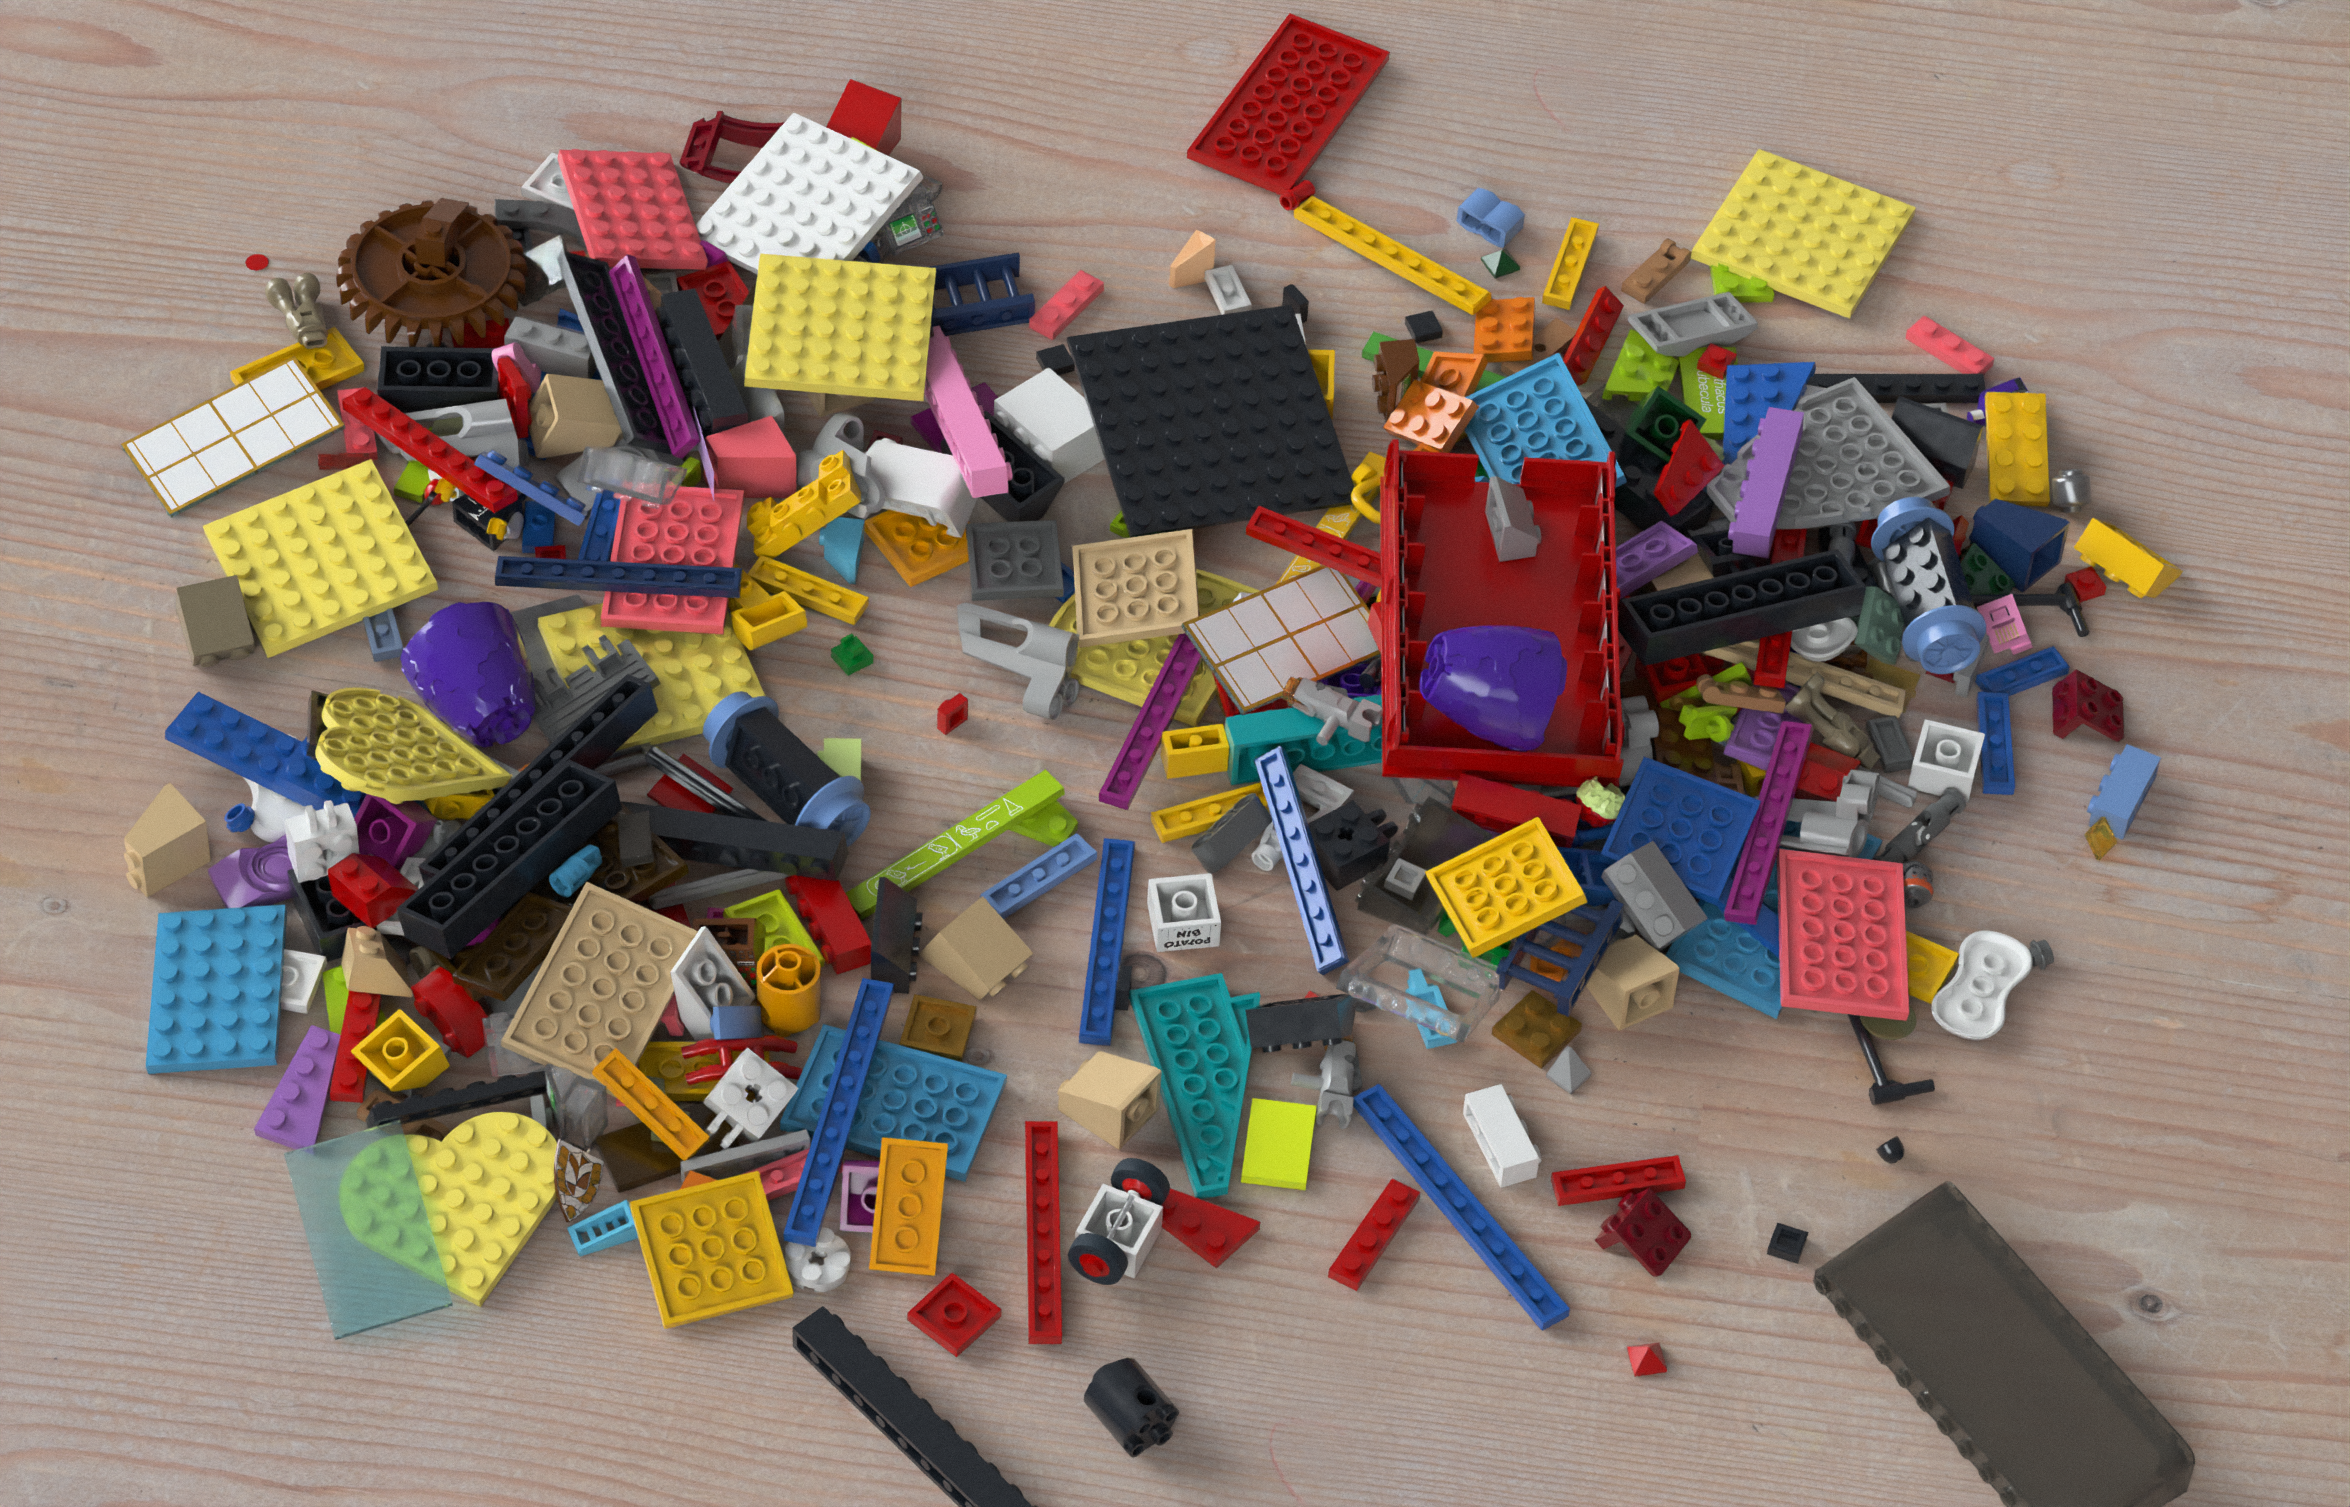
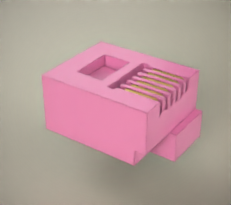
M2013 594L1977 607L1978 612L1984 617L1986 634L1990 636L1989 642L1994 654L2010 648L2012 654L2015 655L2033 648Z

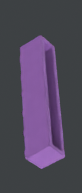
M1769 407L1766 418H1760L1758 426V436H1760V439H1754L1752 448L1754 460H1748L1746 477L1749 478L1748 480H1743L1741 485L1740 498H1743V500H1737L1734 518L1737 521H1731L1728 539L1733 540L1732 553L1769 558L1803 435L1804 412Z

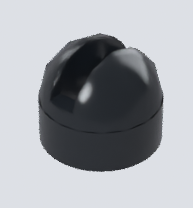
M1898 1136L1893 1137L1876 1148L1879 1156L1890 1164L1897 1163L1904 1156L1905 1149Z

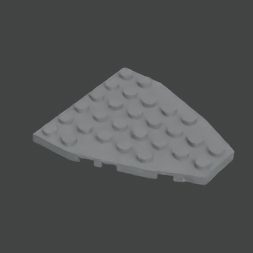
M1855 377L1808 395L1798 402V408L1794 411L1804 412L1803 435L1777 529H1803L1877 519L1883 509L1903 498L1922 497L1933 502L1950 495V485ZM1758 435L1746 443L1737 452V459L1731 465L1727 463L1721 470V474L1714 477L1707 485L1708 496L1730 522L1737 521L1734 518L1737 500H1743V498H1740L1741 485L1743 480H1748L1749 478L1746 477L1747 464L1749 459L1754 460L1752 448L1754 439H1760Z

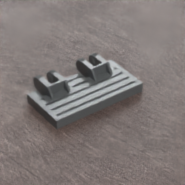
M605 635L598 638L600 646L608 654L602 659L597 657L589 645L583 647L582 651L596 672L593 673L586 664L564 678L569 689L552 667L546 673L549 681L556 688L548 693L541 682L534 678L535 692L544 704L540 706L535 699V712L531 718L551 744L627 674L650 683L652 689L660 685L656 674L629 639L617 645L621 656Z

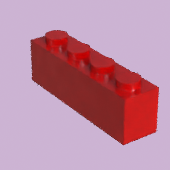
M1460 773L1448 819L1504 834L1539 817L1556 846L1571 848L1582 806L1574 804V802L1568 799L1544 796L1539 791H1526L1515 788L1506 782L1497 783L1485 780L1476 774L1467 775Z
M797 875L785 877V884L789 894H795L801 917H807L811 936L814 941L819 940L825 963L832 965L836 975L871 964L872 942L839 880H820Z

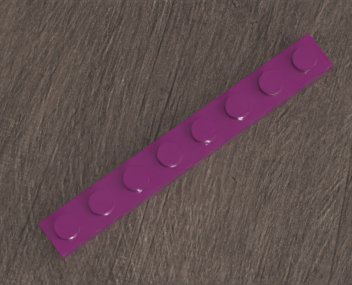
M627 254L609 271V275L672 455L682 459L700 442V438L636 257Z
M1190 633L1178 635L1099 792V802L1125 810L1129 809L1161 745L1162 732L1168 730L1205 656Z
M1781 722L1758 798L1761 803L1749 829L1724 911L1725 921L1753 925L1757 923L1813 735L1812 724Z

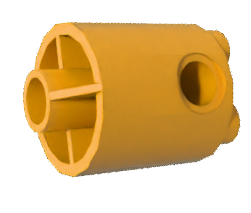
M797 944L774 946L763 953L757 962V1006H760L761 1022L769 1029L774 1030L777 1036L788 1037L791 1034L805 1031L820 1020L821 965L813 952Z

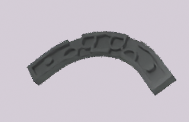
M495 199L494 216L497 217L498 226L504 225L510 229L529 227L531 230L550 232L560 236L566 233L577 238V243L587 249L573 209L543 201Z

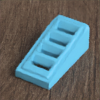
M627 1199L567 1227L580 1257L638 1238L630 1204ZM626 1220L627 1223L621 1226L619 1221ZM613 1224L615 1229L609 1232L606 1225ZM600 1228L603 1235L597 1237L594 1229ZM587 1232L591 1241L584 1243L581 1233Z

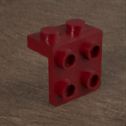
M2077 669L2052 687L2054 735L2063 739L2080 725L2084 724L2116 742L2124 738L2123 697L2117 690L2106 686Z
M1651 1188L1635 1195L1631 1192L1618 1203L1617 1206L1620 1208L1618 1212L1609 1216L1601 1224L1600 1228L1602 1231L1595 1239V1242L1603 1250L1621 1242L1653 1277H1658L1665 1272L1691 1239V1232Z

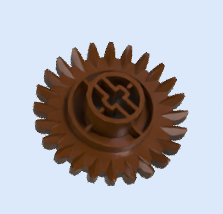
M432 200L422 201L420 205L414 206L409 203L401 204L399 209L393 212L384 210L378 213L379 219L375 222L370 220L360 225L361 234L350 235L346 241L347 249L341 251L339 255L336 281L337 288L340 287L341 305L350 301V319L352 321L366 311L365 327L368 334L385 319L386 343L389 344L394 340L401 326L407 329L409 347H416L422 329H428L432 346L440 347L443 328H449L457 344L463 346L465 342L464 324L467 322L470 323L481 338L486 337L484 314L486 313L496 323L503 326L505 318L502 303L517 312L519 309L517 292L526 294L524 276L528 277L527 262L524 258L520 242L513 239L512 230L508 226H498L497 217L492 214L480 215L478 214V208L470 205L446 268L417 263L415 237L423 217L435 205Z

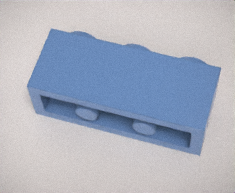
M2126 744L2121 755L2116 753L2109 770L2112 771L2110 776L2105 774L2099 785L2098 791L2101 793L2099 796L2093 795L2089 803L2087 812L2091 814L2088 826L2123 840L2156 779L2161 757Z

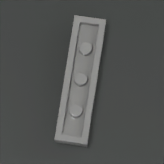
M807 1129L798 1132H788L782 1136L767 1140H757L751 1144L736 1148H726L720 1152L704 1156H694L689 1160L681 1161V1182L683 1184L690 1170L716 1180L738 1176L810 1148L809 1134Z

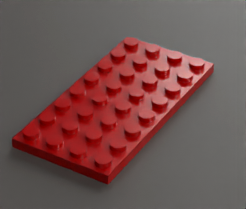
M1289 13L1188 148L1187 158L1281 195L1285 189H1292L1301 182L1389 61L1390 52Z

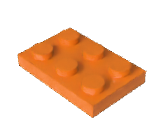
M1535 297L1491 299L1488 304L1476 313L1473 354H1484L1488 363L1533 360Z
M1434 351L1420 381L1456 395L1467 397L1475 392L1488 364V360L1484 354Z
M1414 379L1383 428L1393 436L1417 445L1423 442L1442 453H1449L1479 406L1473 400Z

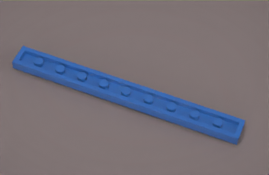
M862 978L783 1233L784 1241L812 1247L817 1245L894 993V984Z
M1377 1084L1354 1096L1353 1107L1537 1326L1543 1331L1569 1317L1570 1308L1385 1089L1380 1084Z

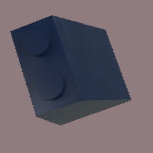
M1994 499L1988 505L1979 507L1973 516V531L1969 536L1970 544L1975 543L2015 582L2014 587L2022 593L2061 563L2070 524L2068 520L1999 499Z

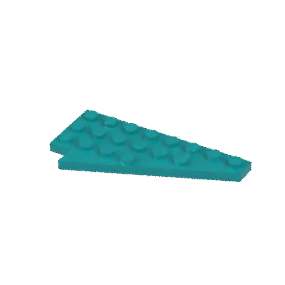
M1222 973L1129 990L1131 1006L1151 1066L1157 1067L1162 1071L1160 1093L1194 1195L1198 1199L1228 1194L1252 1054L1245 1010L1259 1006L1261 997L1259 992L1230 997Z

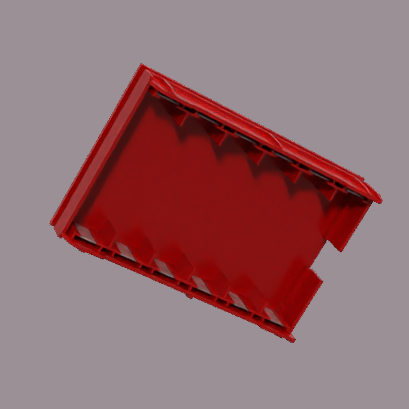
M1392 439L1387 449L1383 471L1384 477H1380L1382 777L1458 781L1460 773L1467 775L1476 774L1485 780L1497 783L1580 787L1587 779L1590 780L1597 776V781L1604 788L1610 783L1619 788V778L1624 759H1620V754L1625 736L1624 722H1622V702L1620 700L1618 604L1621 591L1620 588H1617L1614 499L1617 473L1615 468V452L1609 451L1607 462L1524 457L1520 484L1514 485L1522 488L1526 500H1531L1534 510V518L1532 520L1534 526L1538 525L1540 528L1541 543L1537 544L1534 557L1499 562L1485 514L1489 483L1475 482L1479 455L1399 450V439ZM1486 625L1520 626L1554 632L1560 642L1562 656L1567 661L1566 683L1563 693L1557 696L1552 715L1544 731L1545 740L1539 747L1534 750L1520 752L1495 745L1494 742L1471 734L1467 729L1445 716L1423 698L1420 692L1421 672L1423 669H1429L1430 663L1425 661V656L1429 645L1437 634L1457 628Z

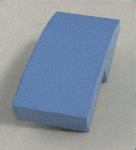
M760 1006L713 1007V1014L710 1017V1028L712 1033H714V1039L762 1037Z

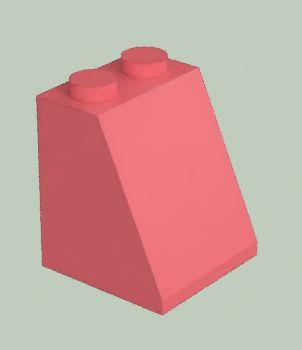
M773 416L706 437V448L714 471V489L744 490V498H788L796 493V455ZM703 471L705 483L709 487L706 473Z

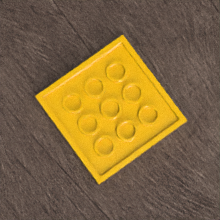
M1539 817L1425 872L1429 883L1472 958L1587 903L1583 890Z
M759 1171L630 1201V1210L664 1329L793 1298L794 1292Z

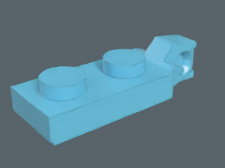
M1421 968L1408 971L1409 980H1407L1409 989H1406L1405 992L1406 1000L1426 1049L1457 1043L1458 1033L1438 985L1433 983L1427 984Z

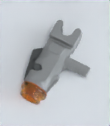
M1290 677L1282 693V700L1287 701L1288 706L1294 707L1310 717L1324 720L1325 724L1316 738L1317 742L1321 745L1328 744L1338 726L1348 729V735L1364 742H1369L1372 725H1380L1383 711L1380 705L1366 699L1358 702L1349 698L1347 690L1344 688L1325 685L1305 677H1298L1297 679Z
M1352 1034L1342 1037V1043L1324 1046L1325 1055L1319 1065L1322 1075L1319 1074L1318 1077L1293 1073L1292 1086L1320 1091L1315 1119L1318 1125L1323 1124L1324 1117L1328 1114L1338 1117L1341 1129H1346L1350 1123L1354 1100L1352 1093L1361 1090L1363 1085L1356 1051L1357 1045Z

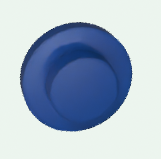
M243 803L233 806L224 817L228 830L234 833L238 831L244 832L249 829L254 822L255 811Z

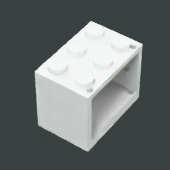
M1050 368L1045 369L994 400L993 417L1063 476L1065 483L1105 459L1086 399Z

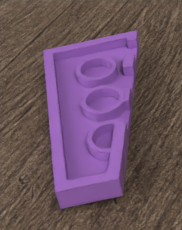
M314 1025L310 1026L254 1128L256 1136L315 1156L316 1142L323 1124V1113L329 1099V1088L333 1078L340 1034Z

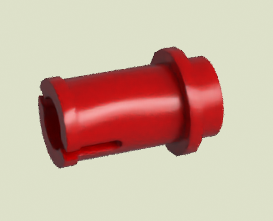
M1303 180L1294 188L1285 189L1279 198L1281 206L1288 211L1295 210L1300 206V203L1314 196L1316 193L1315 187L1309 180Z

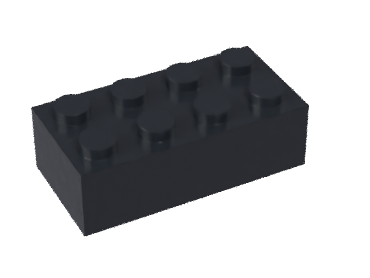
M381 346L377 387L378 396L404 414L499 400L498 371L492 360V350L496 348Z

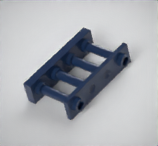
M1019 252L929 267L936 268L934 290L947 289L952 304L950 307L935 309L933 303L931 326H940L944 336L1029 323V319L1035 314L1033 293L1020 295L1015 277H1019L1020 272ZM1003 280L1009 297L992 300L986 282ZM975 284L981 302L964 304L958 287Z
M1612 899L1607 910L1602 909L1598 911L1586 905H1581L1568 911L1594 922L1596 929L1593 934L1588 933L1586 935L1551 920L1521 934L1508 957L1503 956L1499 961L1496 974L1499 975V989L1505 991L1510 980L1514 977L1553 993L1554 998L1557 999V1012L1569 1017L1623 923L1624 904ZM1542 930L1581 946L1583 951L1579 957L1571 958L1536 944L1533 941L1538 932ZM1527 953L1568 970L1569 975L1566 981L1561 980L1557 982L1519 965Z

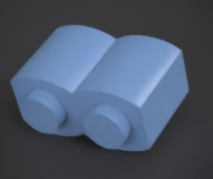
M1477 188L1458 207L1456 221L1466 230L1480 234L1486 241L1497 247L1504 248L1523 229L1525 214L1518 206L1501 201L1493 192Z

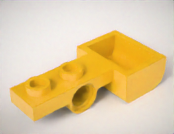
M737 564L734 565V568H741ZM742 569L743 577L740 598H729L728 607L731 611L734 634L749 650H754L807 628L805 610L785 591L770 596Z

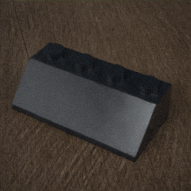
M984 411V417L989 419L991 425V434H996L998 448H1003L1005 462H1009L1011 465L1012 480H1008V493L980 498L1008 522L1040 520L1044 517L1065 483V478L989 412ZM942 440V454L952 455L946 440Z

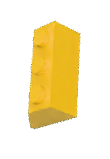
M2092 518L2074 546L2076 550L2082 553L2079 557L2081 560L2093 567L2096 564L2106 569L2103 573L2105 576L2117 583L2120 580L2124 581L2129 585L2127 590L2141 599L2144 595L2151 598L2157 597L2183 572V570L2112 523Z

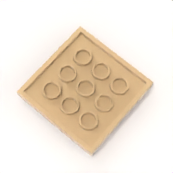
M1192 529L1073 546L1077 634L1080 635L1078 641L1079 648L1190 633L1183 623L1199 616L1195 543Z

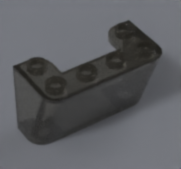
M1428 796L1423 805L1419 803L1415 805L1408 817L1410 821L1403 831V834L1406 836L1402 842L1396 840L1387 853V857L1390 859L1385 865L1380 863L1374 872L1369 871L1360 885L1362 889L1355 899V902L1358 903L1357 910L1425 937L1432 931L1445 912V909L1426 875L1413 900L1384 888L1385 881L1397 859L1400 858L1428 871L1491 840L1493 837L1486 830Z

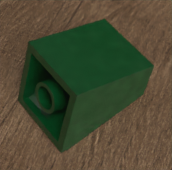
M1657 386L1640 401L1626 422L1625 435L1668 464L1673 454L1671 452L1672 447L1681 436L1682 432L1680 429L1682 424L1691 419L1700 431L1707 419L1660 386Z

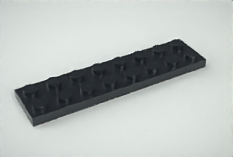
M562 251L556 258L561 275L567 285L570 298L573 301L579 322L586 335L587 343L605 385V391L611 401L624 440L628 445L671 455L672 452L609 275L610 268L608 263Z

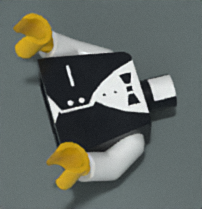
M444 478L438 481L434 491L442 494L441 499L444 502L452 501L454 522L493 552L506 539H517L524 523L521 502L527 498V495L517 490V501L493 513Z

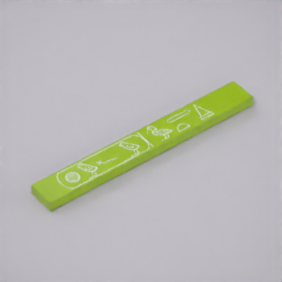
M1045 769L847 891L846 895L858 918L862 921L875 912L879 877L888 878L908 892L1065 795L1064 787Z

